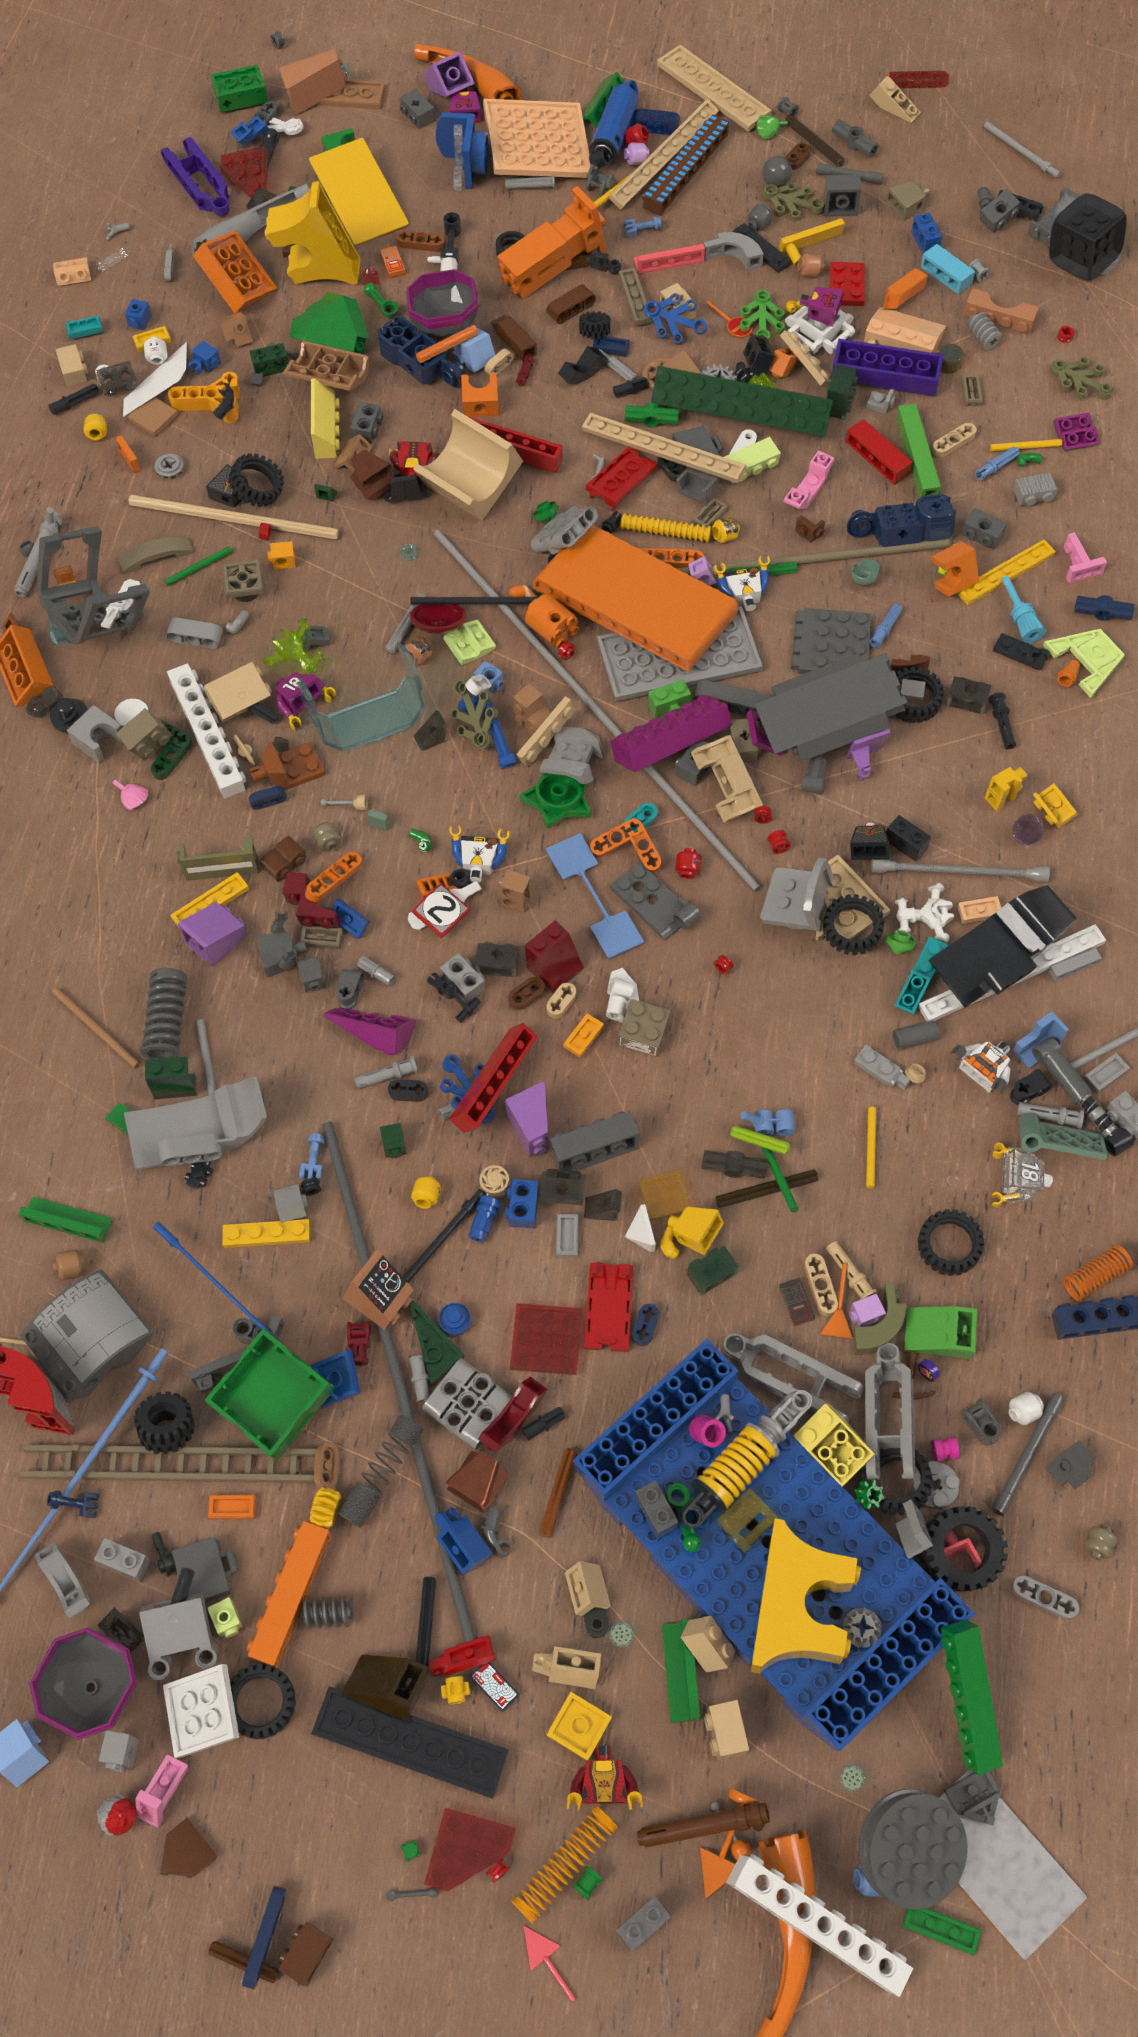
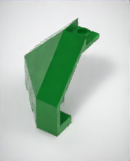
M330 292L324 294L321 300L314 302L305 309L302 315L292 320L289 335L293 339L358 354L364 353L366 339L371 340L357 300Z

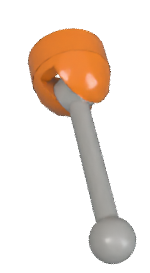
M713 1802L711 1810L713 1812L721 1811L720 1804ZM734 1834L731 1851L737 1861L740 1855L747 1856L753 1849L746 1840L737 1839Z

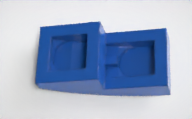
M257 115L247 125L241 122L230 133L242 144L257 138L269 128Z

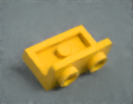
M1055 783L1040 794H1037V792L1033 794L1036 799L1033 801L1040 811L1044 809L1047 813L1044 817L1051 826L1055 824L1059 829L1078 815Z

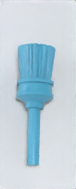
M1004 576L1002 582L1014 604V609L1010 616L1014 624L1019 628L1022 641L1031 644L1040 640L1044 636L1046 629L1036 617V611L1033 610L1031 603H1024L1020 600L1009 576Z

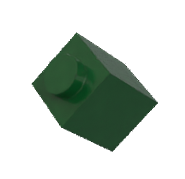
M401 1123L380 1127L386 1158H399L403 1154H407Z

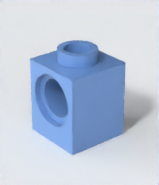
M484 661L473 673V676L482 674L490 681L491 687L487 691H490L492 695L499 691L504 684L503 672L487 661Z

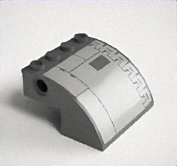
M98 1270L78 1280L53 1298L32 1319L20 1336L70 1400L88 1397L113 1367L130 1364L154 1335V1332L103 1270Z

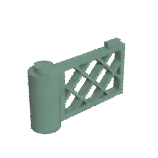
M1032 1113L1023 1114L1018 1120L1021 1145L1028 1152H1035L1040 1148H1046L1102 1160L1107 1158L1105 1141L1101 1133L1040 1122L1038 1117Z

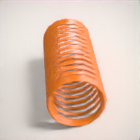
M1115 1245L1107 1252H1104V1254H1101L1100 1257L1093 1259L1092 1262L1085 1264L1084 1267L1064 1278L1065 1288L1076 1301L1081 1302L1085 1297L1108 1285L1112 1280H1116V1277H1120V1274L1123 1275L1124 1272L1133 1268L1132 1259L1123 1247ZM1116 1249H1118L1119 1251H1121V1252L1125 1255V1257L1127 1258V1260H1128V1262H1129L1130 1267L1127 1266L1126 1261H1125L1124 1258L1116 1251ZM1071 1282L1075 1285V1287H1076L1077 1290L1079 1291L1080 1296H1079V1295L1075 1292V1290L1073 1289V1287H1072V1285H1071Z

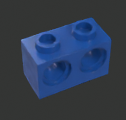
M930 212L914 216L911 233L922 254L936 244L941 245L942 235Z
M513 1179L512 1186H508L507 1199L511 1200L510 1206H506L505 1219H509V1227L535 1229L539 1192L538 1181ZM523 1190L528 1192L526 1196H519L517 1194ZM518 1211L526 1212V1214L522 1217H518L515 1215Z

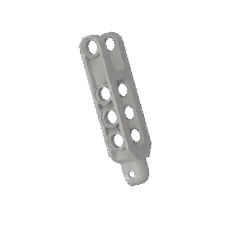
M734 1333L728 1335L724 1340L723 1350L727 1356L739 1362L743 1378L782 1399L789 1393L798 1390L793 1388L792 1384H786L772 1377L771 1373L768 1372L766 1374L752 1367L751 1363L756 1354L763 1352L816 1379L809 1393L812 1398V1404L807 1410L813 1415L825 1403L829 1404L818 1398L824 1384L855 1399H860L865 1390V1387L860 1382L765 1334L749 1340L742 1335ZM796 1396L795 1404L798 1407L801 1406L802 1401L799 1396ZM836 1410L845 1419V1421L849 1423L851 1416L848 1417L844 1413Z
M887 1343L877 1349V1363L865 1371L866 1444L875 1453L866 1463L868 1481L869 1479L880 1480V1449L901 1448L903 1461L902 1479H915L913 1379L911 1370L901 1363L898 1347L893 1343ZM898 1381L902 1385V1388H899L902 1408H900L902 1429H900V1435L880 1436L879 1386L883 1382Z

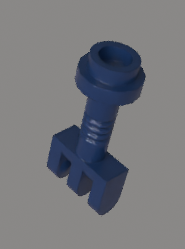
M55 1490L48 1494L47 1506H50L51 1509H58L60 1505L80 1508V1517L96 1518L97 1513L88 1511V1508L97 1509L98 1504L89 1501L90 1499L99 1500V1494L84 1492L81 1499L62 1496L61 1491Z

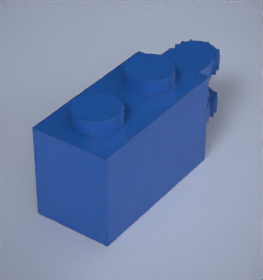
M453 1507L447 1508L445 1512L442 1511L436 1514L435 1520L442 1531L437 1536V1539L462 1575L482 1566L493 1554L467 1516L462 1518Z

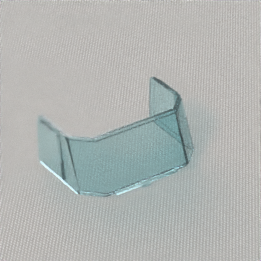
M397 643L406 675L396 690L327 715L317 711L309 689L302 677L299 678L300 682L297 684L304 706L315 728H317L323 744L345 751L374 740H382V737L405 730L414 725L425 706L421 695L422 686L415 661L404 645L402 646L401 643Z

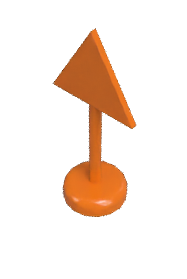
M729 1789L728 1797L738 1802L739 1805L745 1804L749 1806L751 1802L758 1801L735 1789ZM735 1830L728 1831L719 1856L700 1847L705 1899L709 1898L726 1884L735 1866L734 1863L725 1859Z

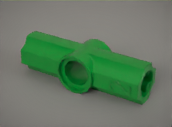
M648 403L645 407L625 406V421L643 422L647 427H656L658 424L678 425L679 409L660 408L656 403Z

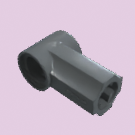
M818 755L810 758L807 773L804 775L802 791L821 794L824 781L823 774L827 761L823 756Z

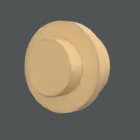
M912 1064L906 1068L905 1074L911 1082L922 1083L925 1079L926 1071L921 1065Z

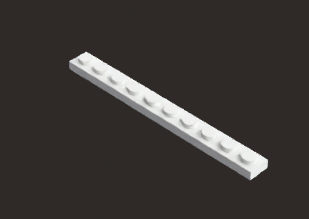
M1095 924L1050 944L1033 959L1038 966L1015 984L1050 969L1052 965L1105 944V937ZM951 990L918 1005L926 1021H936L964 1008ZM989 991L975 1002L995 994L994 991Z

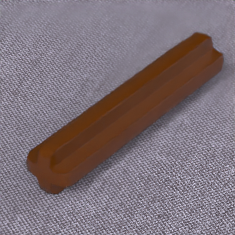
M217 1941L212 1942L208 1952L209 1955L246 1971L250 1956ZM264 1963L259 1978L275 1983L279 1970Z

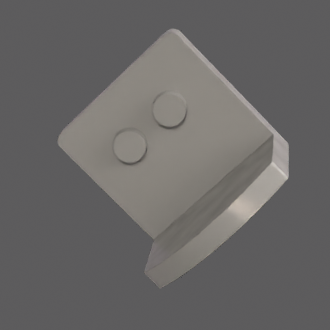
M818 858L812 872L779 867L774 870L760 915L764 924L786 926L794 930L808 929L819 931L821 925L820 918L825 909L824 898L828 885H833L834 881L827 858Z

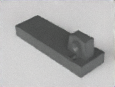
M246 1349L188 1371L194 1385H198L202 1393L213 1389V1378L231 1371Z

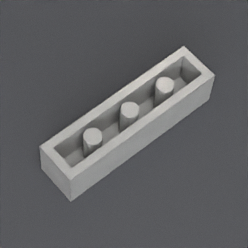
M1094 948L1052 965L1048 972L1053 981L1056 982L1098 965L1102 957L1097 949Z

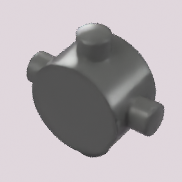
M253 371L250 383L261 386L263 374L254 373Z

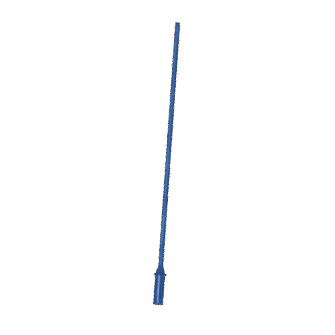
M160 1222L153 1226V1229L171 1247L173 1246L182 1252L259 1328L270 1332L180 1245L178 1238L173 1236ZM334 1392L330 1394L334 1400L338 1398Z

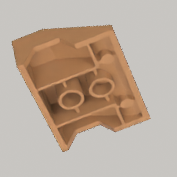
M302 341L299 357L296 361L290 360L283 375L310 382L311 379H316L323 385L351 391L364 384L368 377L369 356Z

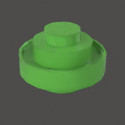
M902 930L889 932L885 940L892 949V952L900 955L914 950L916 940L911 937V934Z

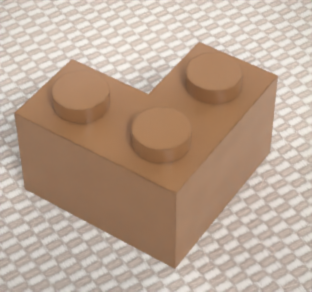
M527 684L513 696L514 720L519 726L526 728L532 736L551 714V711L543 706V694L531 684Z

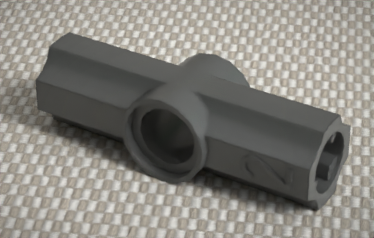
M840 119L832 127V133L845 140L847 147L851 150H860L869 157H873L879 148V144L863 134L864 131L861 127H851Z

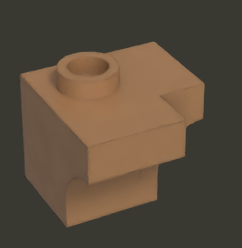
M241 312L224 317L225 320L219 323L225 341L233 339L236 347L253 342L246 318Z

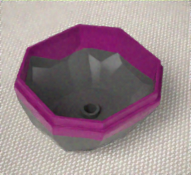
M456 269L422 274L407 287L406 297L409 318L416 327L432 338H448L469 327L477 316L478 300L475 280H473V277Z
M87 1627L54 1639L31 1679L29 1686L36 1717L81 1740L115 1727L138 1682L129 1648ZM95 1684V1690L88 1692L89 1685Z

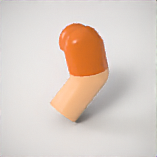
M518 585L509 589L511 597H537L526 585Z

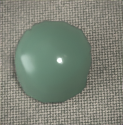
M861 559L857 566L856 564L853 565L851 578L858 585H871L878 579L880 565L873 559Z

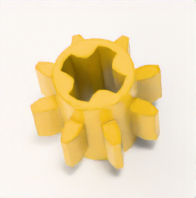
M462 1676L445 1679L446 1685L441 1686L442 1698L448 1699L449 1705L466 1702L465 1696L470 1695L469 1683L463 1682Z

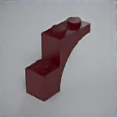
M287 872L282 894L287 903L298 905L296 917L300 924L305 927L339 928L341 920L336 911L322 908L305 897L306 887L311 882L307 874Z
M528 1377L521 1382L510 1401L496 1419L481 1432L478 1440L489 1450L499 1451L516 1437L525 1419L536 1411L548 1389L532 1377Z

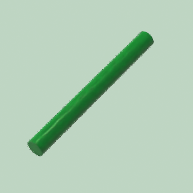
M228 546L166 578L165 583L167 586H170L231 554V548Z
M761 1147L792 1213L797 1212L799 1208L772 1150Z

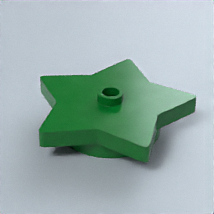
M542 773L541 779L537 782L536 786L520 794L521 802L540 811L547 829L566 817H591V810L584 798L588 784H581L569 776Z

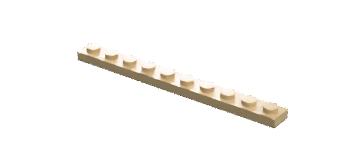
M706 99L610 195L609 199L621 210L686 145L687 141L692 139L695 132L703 126L704 121L708 120L712 114L716 115L719 110Z
M593 413L589 414L582 425V429L585 432L735 483H739L747 470L745 464Z

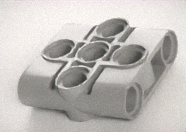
M573 506L566 512L555 515L532 539V550L535 553L549 551L553 555L563 548L573 546L596 522L598 517L596 509L591 506L580 509L577 506Z
M461 1358L429 1396L422 1410L445 1426L450 1433L457 1435L476 1450L482 1444L478 1440L481 1432L496 1419L510 1401L512 1395L493 1382L487 1374L481 1373ZM480 1382L488 1384V1387L484 1390H479L476 1386ZM453 1386L457 1389L456 1392L451 1395L446 1394L445 1390ZM471 1399L475 1403L472 1407L466 1408L463 1406L465 1400ZM483 1413L492 1414V1418L488 1421H483L480 1417ZM453 1417H458L461 1420L456 1426L449 1424L450 1419Z

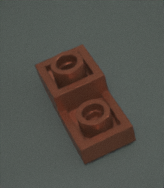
M911 655L910 661L892 659L891 670L895 671L896 674L897 671L900 670L902 672L903 668L906 667L908 670H910V667H915V670H918V667H922V671L925 672L929 666L930 656Z

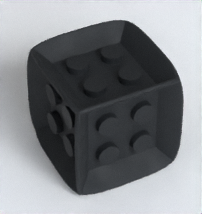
M1085 193L1064 208L1053 222L1049 245L1050 260L1061 269L1081 279L1092 280L1118 258L1123 249L1127 226L1126 213L1116 205L1096 195Z

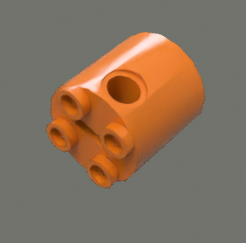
M550 594L541 595L528 606L525 615L527 625L558 649L570 636H574L579 630L577 626L578 618Z

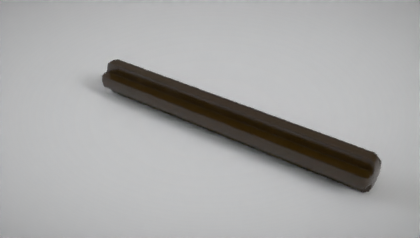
M790 114L785 118V121H788V126L836 166L840 167L844 164L845 159L793 115Z
M815 1169L784 1178L789 1189L818 1181V1173ZM772 1180L716 1196V1204L718 1208H723L777 1193L781 1190L777 1181Z

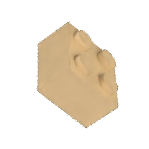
M738 1700L709 1706L704 1722L707 1732L711 1731L712 1739L709 1741L712 1756H717L719 1762L747 1755L749 1746Z

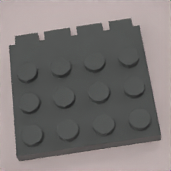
M804 608V611H796L791 669L798 670V674L808 673L857 653L860 654L864 661L868 660L871 625L870 613Z

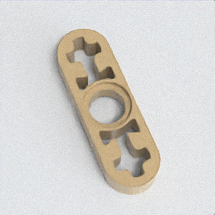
M964 423L933 443L932 454L937 458H944L975 438L976 426L972 423ZM956 438L959 442L953 443L949 439Z
M810 1254L805 1260L804 1269L817 1309L823 1316H832L837 1310L838 1301L825 1261L819 1254ZM812 1260H814L815 1263H819L817 1268L818 1274L816 1276L815 1268L813 1266H809L811 1265ZM817 1280H824L827 1283V1288L819 1290L815 1287V1282ZM826 1294L828 1303L833 1304L830 1310L827 1307H823L825 1302L824 1295Z

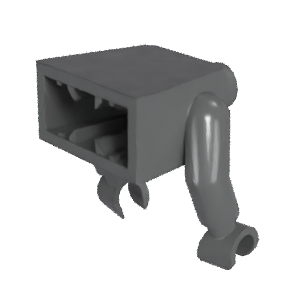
M287 911L284 914L275 912V920L271 925V932L273 934L257 935L267 978L284 971H291L298 965L296 960L297 954L307 952L305 941L293 943L290 933L286 932L283 928L284 921L288 919Z

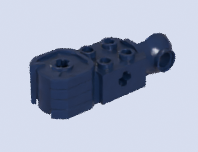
M394 317V322L390 320L384 324L383 331L381 328H378L380 354L390 363L399 365L422 384L433 382L442 376L444 381L452 387L459 388L461 386V375H465V370L459 362L447 361V350L423 363H419L416 354L437 342L423 331L419 333L417 327L405 317Z
M947 495L922 496L916 501V506L913 503L885 505L877 507L875 512L872 513L857 510L852 513L848 520L847 532L851 536L859 538L874 534L879 544L883 547L920 543V540L935 541L948 539L954 533L956 510L953 509L950 503L951 497Z

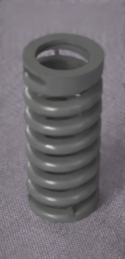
M158 968L150 973L149 999L147 1000L148 1008L146 1010L147 1018L144 1023V1039L141 1049V1055L148 1060L179 1057L180 1046L178 1045L180 1044V1038L178 1036L182 1032L179 1026L183 1023L181 1018L184 1014L182 1006L185 1004L183 996L186 994L185 988L187 985V975L180 970ZM164 980H175L176 982H167Z

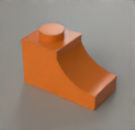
M790 348L776 349L775 357L769 370L777 378L787 377L793 367L800 363V360Z

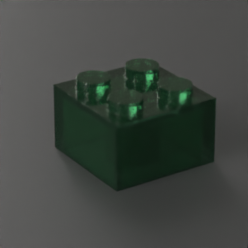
M835 364L827 391V398L834 399L831 417L845 420L846 413H850L852 407L850 400H854L856 389L853 387H856L858 376H855L856 368Z

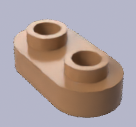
M333 1443L321 1444L316 1449L314 1482L318 1488H332L337 1483L339 1451Z

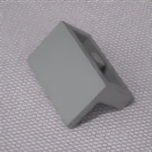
M911 1499L903 1503L907 1517L895 1523L908 1559L933 1546L922 1513Z

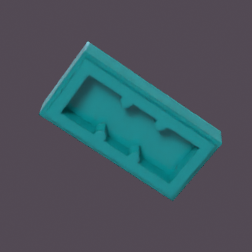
M99 315L65 323L69 340L103 332Z

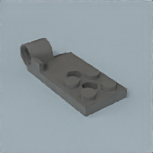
M640 862L610 885V889L664 941L680 928L687 930L701 918V913L691 902L687 903L681 896L679 898L676 897ZM641 885L644 889L642 891H635L633 887ZM655 898L657 903L649 904L646 900Z

